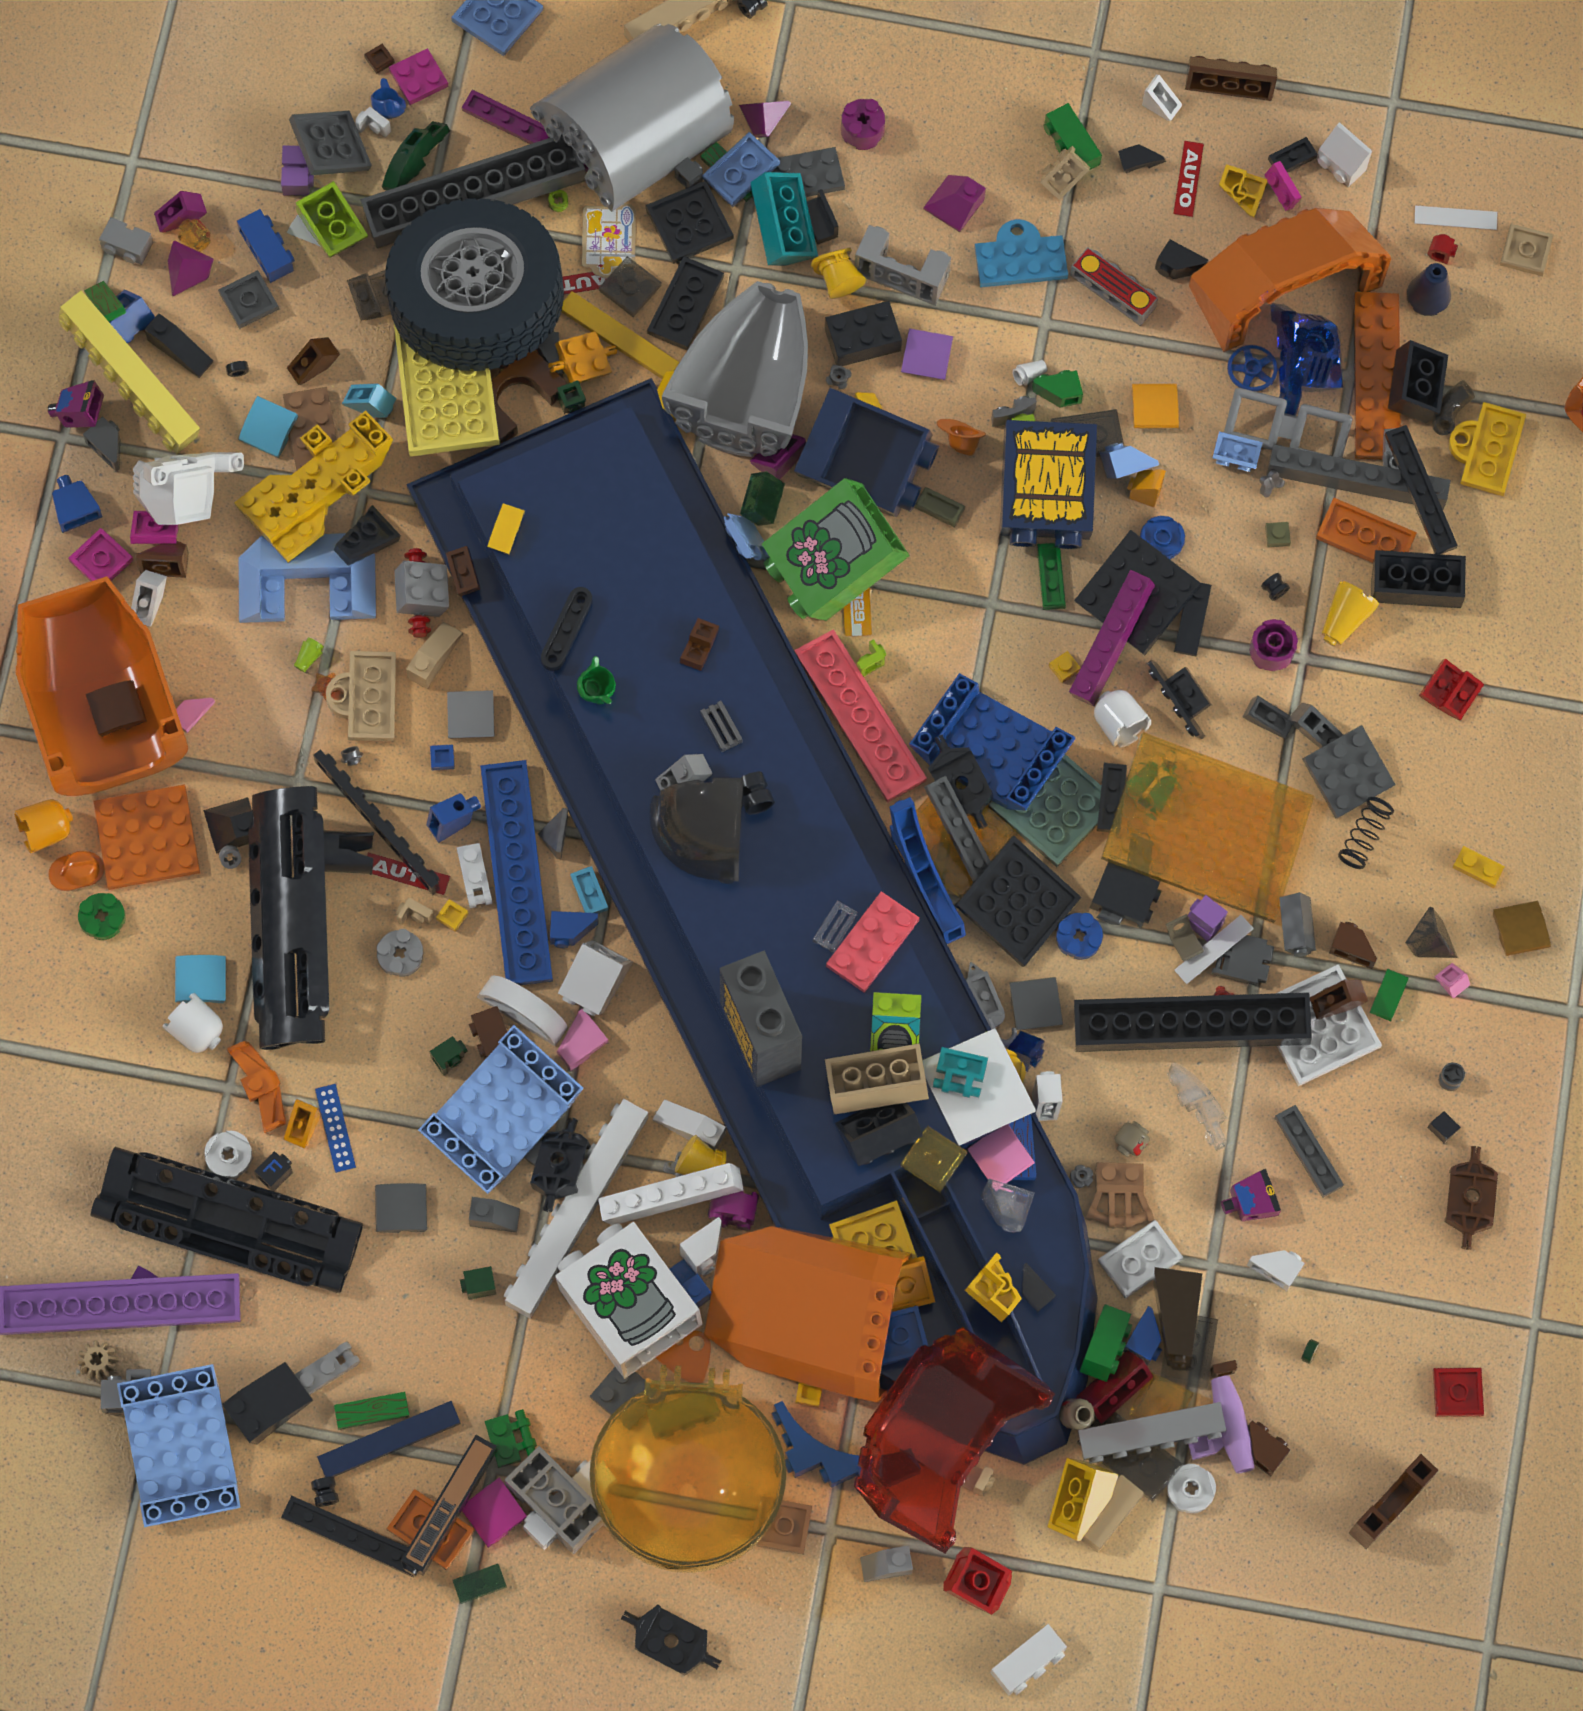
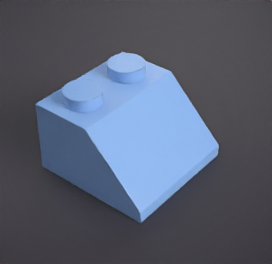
M1123 443L1105 446L1106 451L1100 452L1107 478L1117 479L1159 465L1158 460L1132 446H1123Z

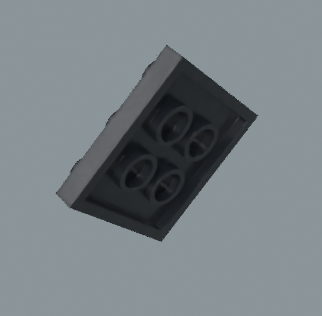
M706 180L646 205V211L673 264L681 261L683 256L689 258L734 239V235Z

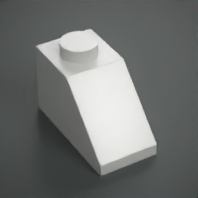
M145 570L136 580L131 609L136 612L144 625L151 627L163 598L167 576Z
M1282 1250L1252 1256L1247 1266L1287 1291L1305 1263L1301 1261L1302 1258L1292 1251L1288 1253Z

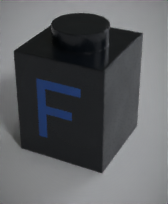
M274 1151L254 1172L256 1177L269 1190L275 1191L293 1173L290 1166L292 1162L284 1154L279 1156Z

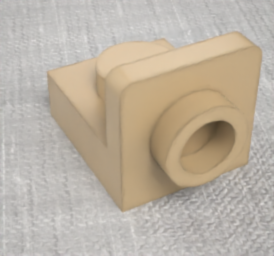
M409 897L405 903L402 902L396 911L398 923L401 925L404 924L409 914L414 921L421 924L426 922L430 925L434 918L433 910Z

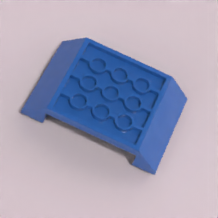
M959 673L909 745L929 765L940 754V750L934 740L936 737L939 738V735H943L950 748L969 747L994 795L992 801L1009 810L1026 811L1074 742L1075 736L1058 727H1055L1053 731L1046 729L981 693L977 682ZM960 777L957 780L965 786L968 785L966 777Z

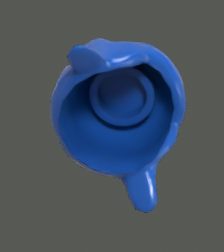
M382 78L380 81L381 88L371 95L372 108L386 119L399 117L405 112L406 102L403 98L399 97L394 89L389 87L387 79Z

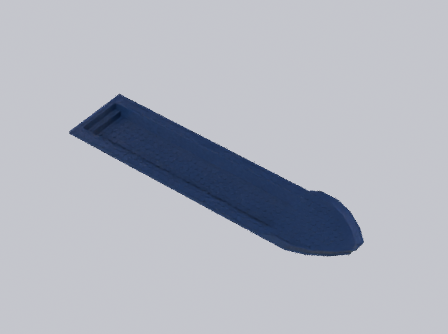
M652 378L406 484L445 565H447L451 577L452 574L446 553L464 546H468L481 590L461 597L776 1227L834 1238L829 1224L894 1201L898 1202L917 1258L922 1256L925 1258L935 1302L918 1306L930 1353L883 1365L879 1379V1388L887 1390V1395L883 1398L961 1444L1023 1465L1067 1445L1072 1429L1065 1427L1061 1423L1059 1412L1064 1401L1076 1398L1086 1388L1088 1375L1081 1373L1080 1369L1094 1333L1098 1299L1087 1225L1079 1204L1078 1195L1035 1112L1031 1114L1037 1178L1035 1180H1010L998 1190H995L968 1151V1148L996 1130L959 1146L927 1080L926 1085L929 1099L907 1102L917 1116L923 1137L917 1139L912 1144H906L895 1149L890 1154H884L869 1164L858 1166L850 1156L836 1128L835 1122L861 1110L834 1114L825 1059L870 1052L874 992L921 995L919 1044L922 1060L940 1053L942 1047L949 1049L988 1032L991 1028L746 558L738 552L734 539L727 534L724 516L672 416L662 408L657 387ZM503 503L525 511L510 554L487 547ZM577 587L587 588L592 594V605L563 666L559 670L549 671L541 663V653L570 592ZM578 599V600H577V603H579V604H582V603L585 602L584 599ZM698 618L719 626L718 633L701 671L680 663V657ZM594 656L599 658V665L607 668L614 676L616 686L613 695L610 697L612 700L611 704L603 703L598 705L587 702L578 694L577 680L582 672L591 665ZM550 658V659H549V662H551V663H554V662L557 661L556 658ZM719 701H722L742 737V743L724 752H721L700 712L704 708L706 710L709 706L716 705ZM717 710L732 740H735L720 710ZM712 713L709 714V717L713 725L715 726L718 734L720 735L724 745L727 744L728 742L724 737L721 729L719 728L715 718L713 717ZM703 754L713 774L699 786L670 799H664L655 779L684 755ZM759 771L764 774L768 784L766 789L771 791L775 803L764 812L749 815L746 813L742 803L744 797H740L735 782L744 775ZM882 891L920 917V919L866 992L863 993L827 968L826 963ZM765 950L802 1034L801 1070L756 1087L720 1004V968ZM996 1252L1001 1257L999 1262L1004 1272L1009 1273L1012 1285L1017 1289L1021 1297L1020 1302L1002 1322L965 1291Z

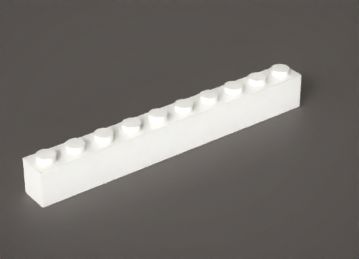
M625 1099L622 1100L621 1104L616 1103L610 1114L612 1116L609 1124L605 1123L599 1132L601 1138L597 1144L593 1143L588 1150L587 1156L589 1158L585 1164L582 1163L576 1183L578 1193L565 1196L562 1204L558 1203L551 1214L554 1218L550 1224L546 1223L539 1235L542 1238L538 1245L534 1243L528 1253L530 1258L527 1264H522L516 1273L517 1281L514 1286L510 1284L505 1291L506 1306L529 1319L532 1318L552 1284L555 1275L559 1272L558 1264L569 1255L599 1203L598 1198L604 1195L648 1120L647 1111Z

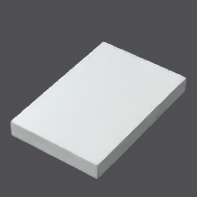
M1154 1220L1100 1257L1098 1262L1126 1299L1154 1280L1155 1267L1170 1269L1183 1260V1256L1158 1222Z

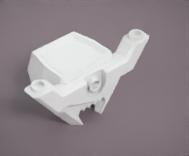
M205 452L155 458L152 462L139 460L133 468V493L158 525H178L210 519L214 495V472L242 471L244 468V455L236 452Z

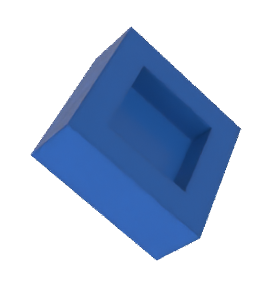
M453 745L430 746L432 771L455 769Z

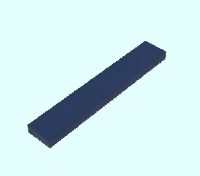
M449 1401L319 1455L317 1458L325 1477H335L461 1423L452 1401Z

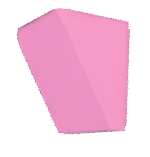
M1453 963L1435 976V979L1453 998L1470 985L1467 974Z

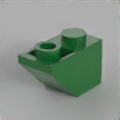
M1063 370L1058 374L1050 376L1043 374L1033 379V392L1059 408L1082 403L1083 391L1077 370Z

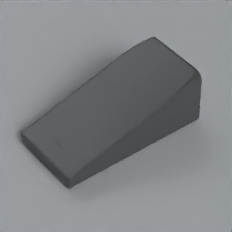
M1260 696L1252 698L1243 715V718L1284 739L1292 727V724L1287 720L1290 715Z

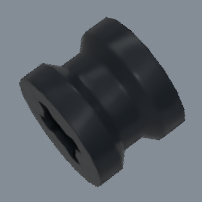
M1280 573L1273 574L1261 585L1263 590L1268 591L1269 598L1272 601L1282 597L1290 589L1287 583H1283Z

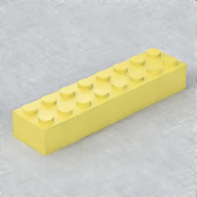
M82 290L60 307L59 324L66 332L70 330L75 336L73 338L75 343L81 349L85 348L89 352L88 357L92 363L102 367L105 378L110 383L114 382L119 387V394L125 400L129 399L133 403V410L139 417H145L149 422L147 425L155 435L158 433L164 439L162 443L170 452L173 450L178 454L197 439L200 427Z

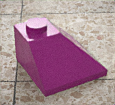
M948 175L923 209L960 232L985 200L986 188L968 176Z

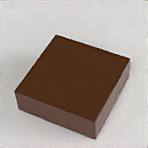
M383 43L364 54L365 59L376 74L395 63L394 58Z
M1236 1360L1212 1365L1210 1369L1212 1378L1235 1374L1238 1368Z

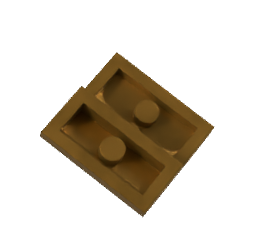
M1538 901L1493 909V917L1500 933L1499 940L1506 956L1551 947L1547 926Z

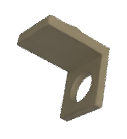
M1187 914L1166 924L1170 940L1183 961L1204 952L1191 928ZM1184 923L1181 929L1173 930L1177 924Z

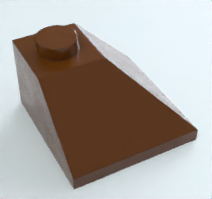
M177 541L174 544H160L136 554V561L140 574L148 570L167 577L186 578L189 552L187 544Z

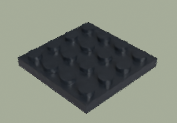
M1130 530L1074 601L1101 623H1104L1130 570L1150 578L1155 586L1127 640L1131 646L1145 656L1202 584Z
M1011 836L954 906L1020 966L1024 967L1081 899V896L1015 836Z

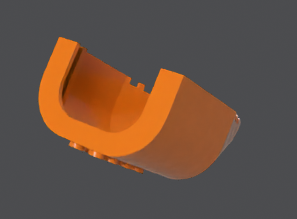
M107 576L18 604L16 676L50 781L56 793L64 796H82L101 792L161 772L176 764L186 755L188 751L186 738L150 630L141 622L136 612L130 608L124 597ZM133 680L147 721L128 730L121 728L104 737L100 736L86 694L112 684Z

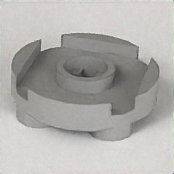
M406 929L389 932L377 945L378 963L387 974L399 975V977L409 976L416 972L422 963V943L416 935ZM398 948L406 950L404 952L405 957L402 959L400 956H394Z

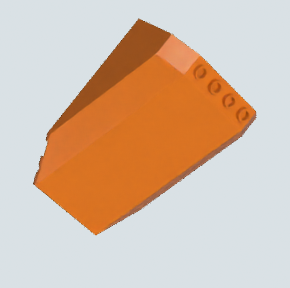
M769 1226L720 1241L704 1335L748 1368L853 1398L879 1402L887 1395L886 1389L879 1388V1379L895 1288L902 1264L911 1258L912 1253L776 1226Z

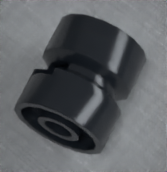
M762 772L749 773L735 782L740 797H744L742 803L747 814H758L774 805L775 801L771 791L766 789L768 784Z

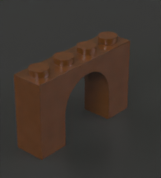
M535 350L532 353L528 352L526 357L518 361L516 359L514 363L503 366L499 374L493 379L491 378L499 443L510 440L518 434L517 424L498 405V398L506 388L516 384L528 385L534 388L552 406L558 401L557 388L567 384L556 371L550 372L549 364Z
M1420 1454L1374 1506L1372 1505L1356 1522L1349 1534L1367 1550L1439 1470Z

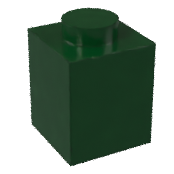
M491 1266L463 1271L464 1279H460L462 1294L467 1293L468 1300L496 1295Z

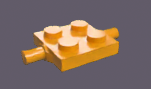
M593 331L558 341L555 346L559 354V361L549 363L548 365L551 368L550 372L562 369L570 383L577 380L579 383L612 373L607 356L617 354V349H615V345L603 348L597 332Z

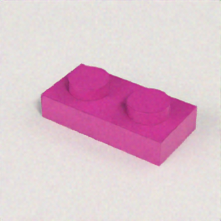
M1281 161L1274 163L1265 173V177L1285 211L1293 209L1302 197Z

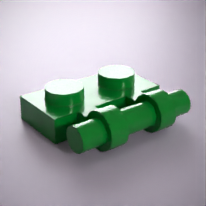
M524 1409L515 1412L517 1421L510 1423L508 1414L485 1421L490 1442L497 1446L495 1459L498 1468L521 1462L519 1452L526 1450L527 1456H529L537 1446L535 1438H532L529 1429L531 1423L529 1418H526ZM520 1430L523 1441L516 1444L513 1432Z

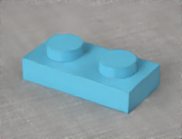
M592 866L570 874L585 913L599 914L608 910V905Z

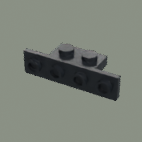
M1149 661L1147 664L1151 668L1148 670L1150 675L1162 685L1161 692L1174 703L1173 710L1179 718L1183 717L1187 723L1185 728L1192 737L1195 736L1201 739L1206 737L1194 717L1212 704L1189 669L1184 667L1168 679L1157 662Z

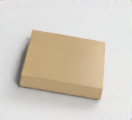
M1510 224L1500 266L1543 277L1553 234Z

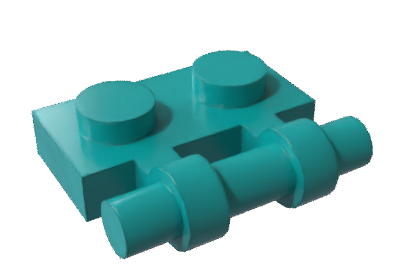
M942 1047L936 1072L945 1074L944 1080L934 1078L933 1087L942 1089L941 1092L945 1093L952 1091L963 1094V1097L970 1098V1096L979 1098L981 1088L973 1087L972 1085L973 1081L983 1083L988 1057ZM952 1076L965 1078V1085L951 1082Z

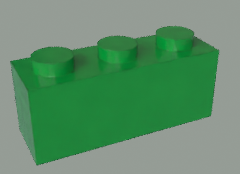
M1069 103L1046 114L1043 124L1044 130L1048 136L1051 135L1055 140V146L1059 153L1063 149L1068 150L1073 146L1075 148L1074 153L1090 167V170L1101 164V152Z
M1104 1304L1081 1366V1373L1107 1382L1110 1373L1115 1375L1119 1361L1115 1360L1116 1355H1122L1126 1345L1125 1342H1122L1123 1337L1128 1338L1132 1328V1324L1128 1323L1131 1317L1130 1313Z

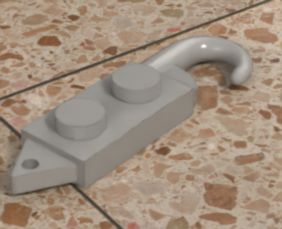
M970 962L968 978L965 980L992 1030L1004 1021L1005 1012L988 972H984ZM1012 1028V1035L1009 1039H1001L1004 1047L1012 1045L1017 1039L1016 1028Z

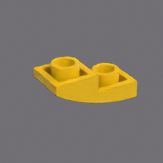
M503 503L487 547L510 554L525 511Z

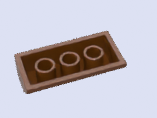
M1190 56L1185 90L1272 101L1277 82V68L1266 64L1253 65L1243 61L1237 63L1225 59L1214 60L1203 56Z

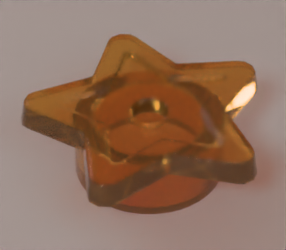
M317 673V683L311 688V691L321 694L326 700L327 687H324V684H329L336 674L331 673L324 676Z

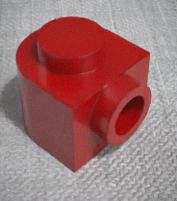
M1439 234L1433 237L1427 254L1437 262L1448 264L1450 257H1455L1458 245L1454 244L1455 239L1450 238L1446 234Z

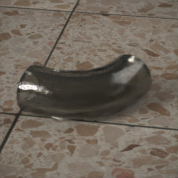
M1464 380L1453 386L1442 397L1440 414L1432 420L1433 430L1439 435L1450 434L1455 428V418L1459 411L1475 399L1472 389Z

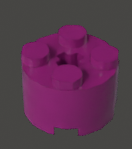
M857 99L847 103L841 119V135L844 141L855 146L858 150H868L876 147L882 136H884L885 113L882 107L874 99Z
M1271 619L1264 621L1254 631L1249 651L1254 664L1259 669L1268 671L1286 668L1294 658L1297 649L1298 638L1296 631L1286 625L1283 620Z
M740 1191L711 1199L708 1217L711 1220L719 1217L721 1219V1227L723 1228L728 1227V1225H734L740 1230L748 1231L751 1229V1225H754L759 1195L756 1192H752L749 1195Z

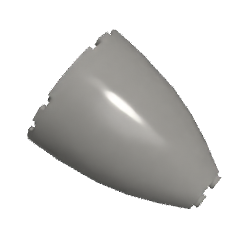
M757 281L715 315L698 334L676 367L662 395V402L666 412L672 414L677 419L675 423L683 431L694 433L699 436L698 441L712 448L746 457H753L754 453L770 456L776 454L778 449H784L788 445L800 410L808 359L807 331L801 296L793 290L785 289L780 292L775 290V286L770 283Z

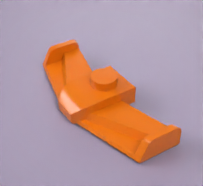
M242 1041L227 1048V1052L247 1075V1077L240 1080L249 1101L252 1102L257 1099L259 1101L264 1134L285 1125L286 1121L280 1091L281 1083L276 1072L271 1070L250 1042Z

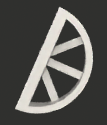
M495 975L491 976L477 996L478 999L491 1007L498 1006L502 1014L553 1046H556L568 1028L563 1018L548 1004L527 989L506 978Z

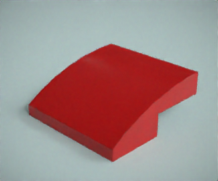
M1443 659L1419 696L1432 706L1460 721L1484 686V683L1468 671L1462 672L1450 661Z

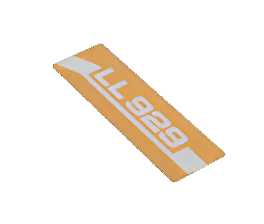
M869 587L843 608L845 636L872 635Z

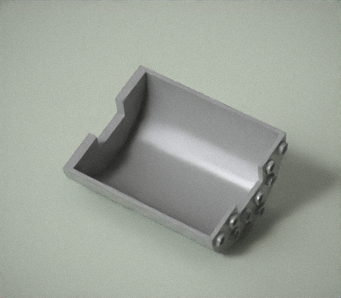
M661 23L654 25L534 103L530 108L533 117L544 126L547 135L553 138L556 143L563 137L567 145L572 146L576 151L579 160L587 165L589 170L584 178L588 187L597 193L601 203L608 207L611 212L674 171L675 167L685 158L692 159L731 133L734 125V116L730 114L729 109L732 105L728 90H723L719 81L722 79V76L713 61L688 34L683 36L679 32L678 27L670 24L662 26Z

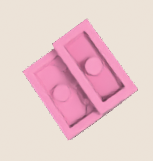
M1009 1124L1002 1126L968 1148V1151L995 1190H998L1035 1163Z

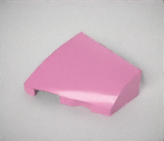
M581 1009L558 1048L557 1054L571 1072L588 1060L592 1053L607 1044L608 1039L589 1015Z

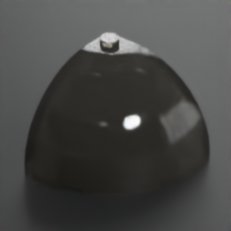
M713 778L712 783H704L700 779L686 781L664 788L660 791L659 796L654 795L650 801L651 830L660 850L674 865L691 875L704 879L720 880L721 883L725 884L739 881L743 823V778Z

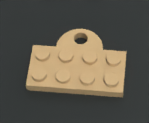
M350 651L349 673L339 674L329 682L326 689V702L329 709L335 715L348 719V740L394 741L396 652ZM341 691L344 697L341 700H334L331 697L332 692Z

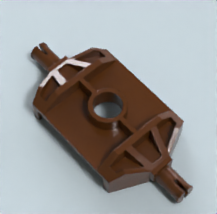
M1471 1146L1469 1162L1457 1164L1449 1170V1193L1444 1222L1462 1232L1461 1248H1466V1250L1472 1249V1235L1491 1229L1494 1222L1498 1173L1493 1168L1481 1163V1147L1479 1146L1477 1148L1476 1146ZM1467 1191H1476L1479 1199L1477 1201H1470L1466 1196Z

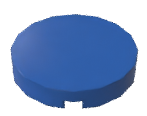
M1169 516L1153 517L1141 529L1140 537L1169 559L1178 555L1184 546L1185 533L1183 527Z

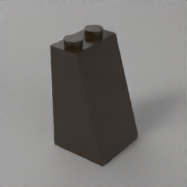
M1155 1267L1153 1285L1166 1363L1168 1366H1172L1171 1368L1174 1370L1184 1371L1186 1368L1191 1369L1202 1273Z

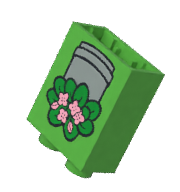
M847 478L840 481L762 543V546L769 555V558L764 561V566L777 582L781 583L784 580L787 582L793 592L787 600L794 612L802 619L809 616L824 621L835 615L910 556L863 484Z

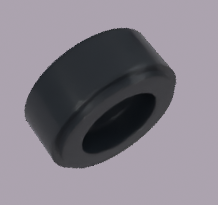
M236 361L226 365V372L230 377L242 376L249 371L246 361Z

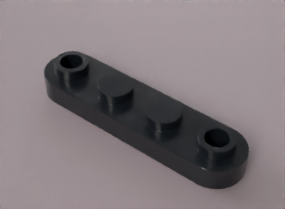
M577 587L570 592L541 653V663L549 671L559 670L563 666L592 605V594L587 588ZM578 599H584L585 602L582 603V604H579V603H577V600H578ZM550 658H556L557 661L554 662V663H551V662H549V659H550Z

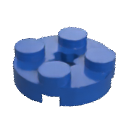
M1090 913L1070 914L1059 923L1056 935L1057 945L1065 955L1068 954L1077 960L1088 959L1095 955L1101 946L1103 931L1099 922ZM1076 931L1085 934L1083 937L1084 941L1074 939L1073 936L1076 935Z

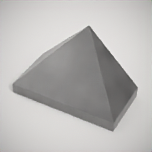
M563 808L538 833L556 859L562 858L568 822V809Z

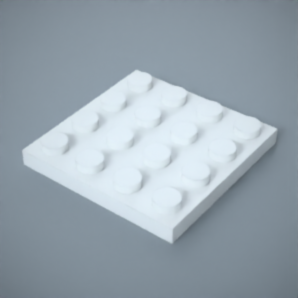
M1338 964L1278 993L1309 992L1311 997L1346 979ZM1310 1002L1311 1044L1277 1046L1297 1085L1300 1086L1381 1048L1382 1044L1361 1005L1350 1011L1316 1019Z

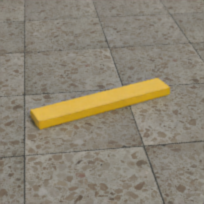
M573 291L563 301L561 311L563 314L590 332L596 331L599 338L611 346L615 345L617 350L659 378L663 379L666 371H675L680 363Z

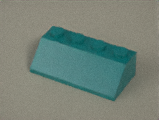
M764 172L751 181L768 265L787 266L818 257L801 173Z

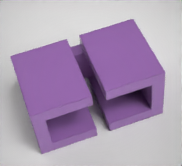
M283 145L282 165L284 167H282L281 175L283 195H310V187H314V175L310 174L300 146Z
M1205 895L1202 900L1197 899L1190 907L1191 911L1187 916L1190 918L1192 930L1208 942L1223 926L1228 911Z

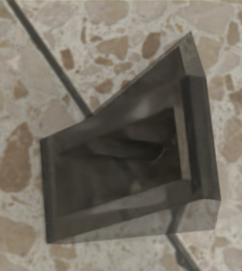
M1429 907L1405 942L1416 957L1458 958L1443 920L1433 907Z

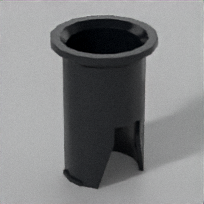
M324 830L325 872L372 875L373 858L357 852L372 849L374 832Z

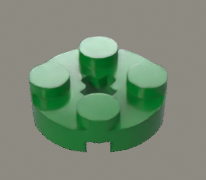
M94 894L80 903L78 921L85 934L97 940H107L115 937L120 932L123 923H125L126 915L122 903L113 894ZM101 911L108 913L103 922L100 919H95Z

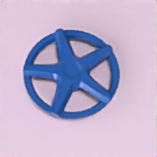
M1246 345L1240 347L1231 355L1227 370L1230 379L1236 386L1256 392L1264 390L1273 384L1277 376L1278 367L1274 356L1267 349L1257 345ZM1250 349L1261 350L1268 356L1258 360L1253 358ZM1244 351L1245 364H1232L1234 357L1239 352ZM1272 361L1274 372L1270 378L1262 371V368ZM1232 370L1245 373L1243 384L1234 377ZM1254 377H1258L1266 382L1258 387H1250Z

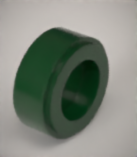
M1313 1339L1309 1340L1301 1358L1303 1362L1311 1364L1317 1352L1319 1342Z

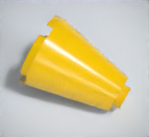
M1340 581L1322 630V635L1325 636L1323 640L1332 646L1336 644L1341 645L1377 609L1378 601L1371 595L1367 598L1362 593L1363 590L1353 584Z

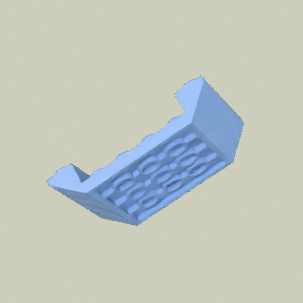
M515 1025L498 1041L499 1045L442 1108L437 1113H433L418 1129L487 1194L514 1170L571 1107L584 1089Z
M210 1364L117 1383L140 1494V1508L144 1527L241 1508L236 1473L214 1365Z

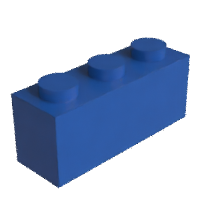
M261 209L237 220L240 234L270 283L294 271L292 264L295 261L289 249L285 251L282 246L284 241L279 232L275 233L271 228L273 223L268 215L264 216Z

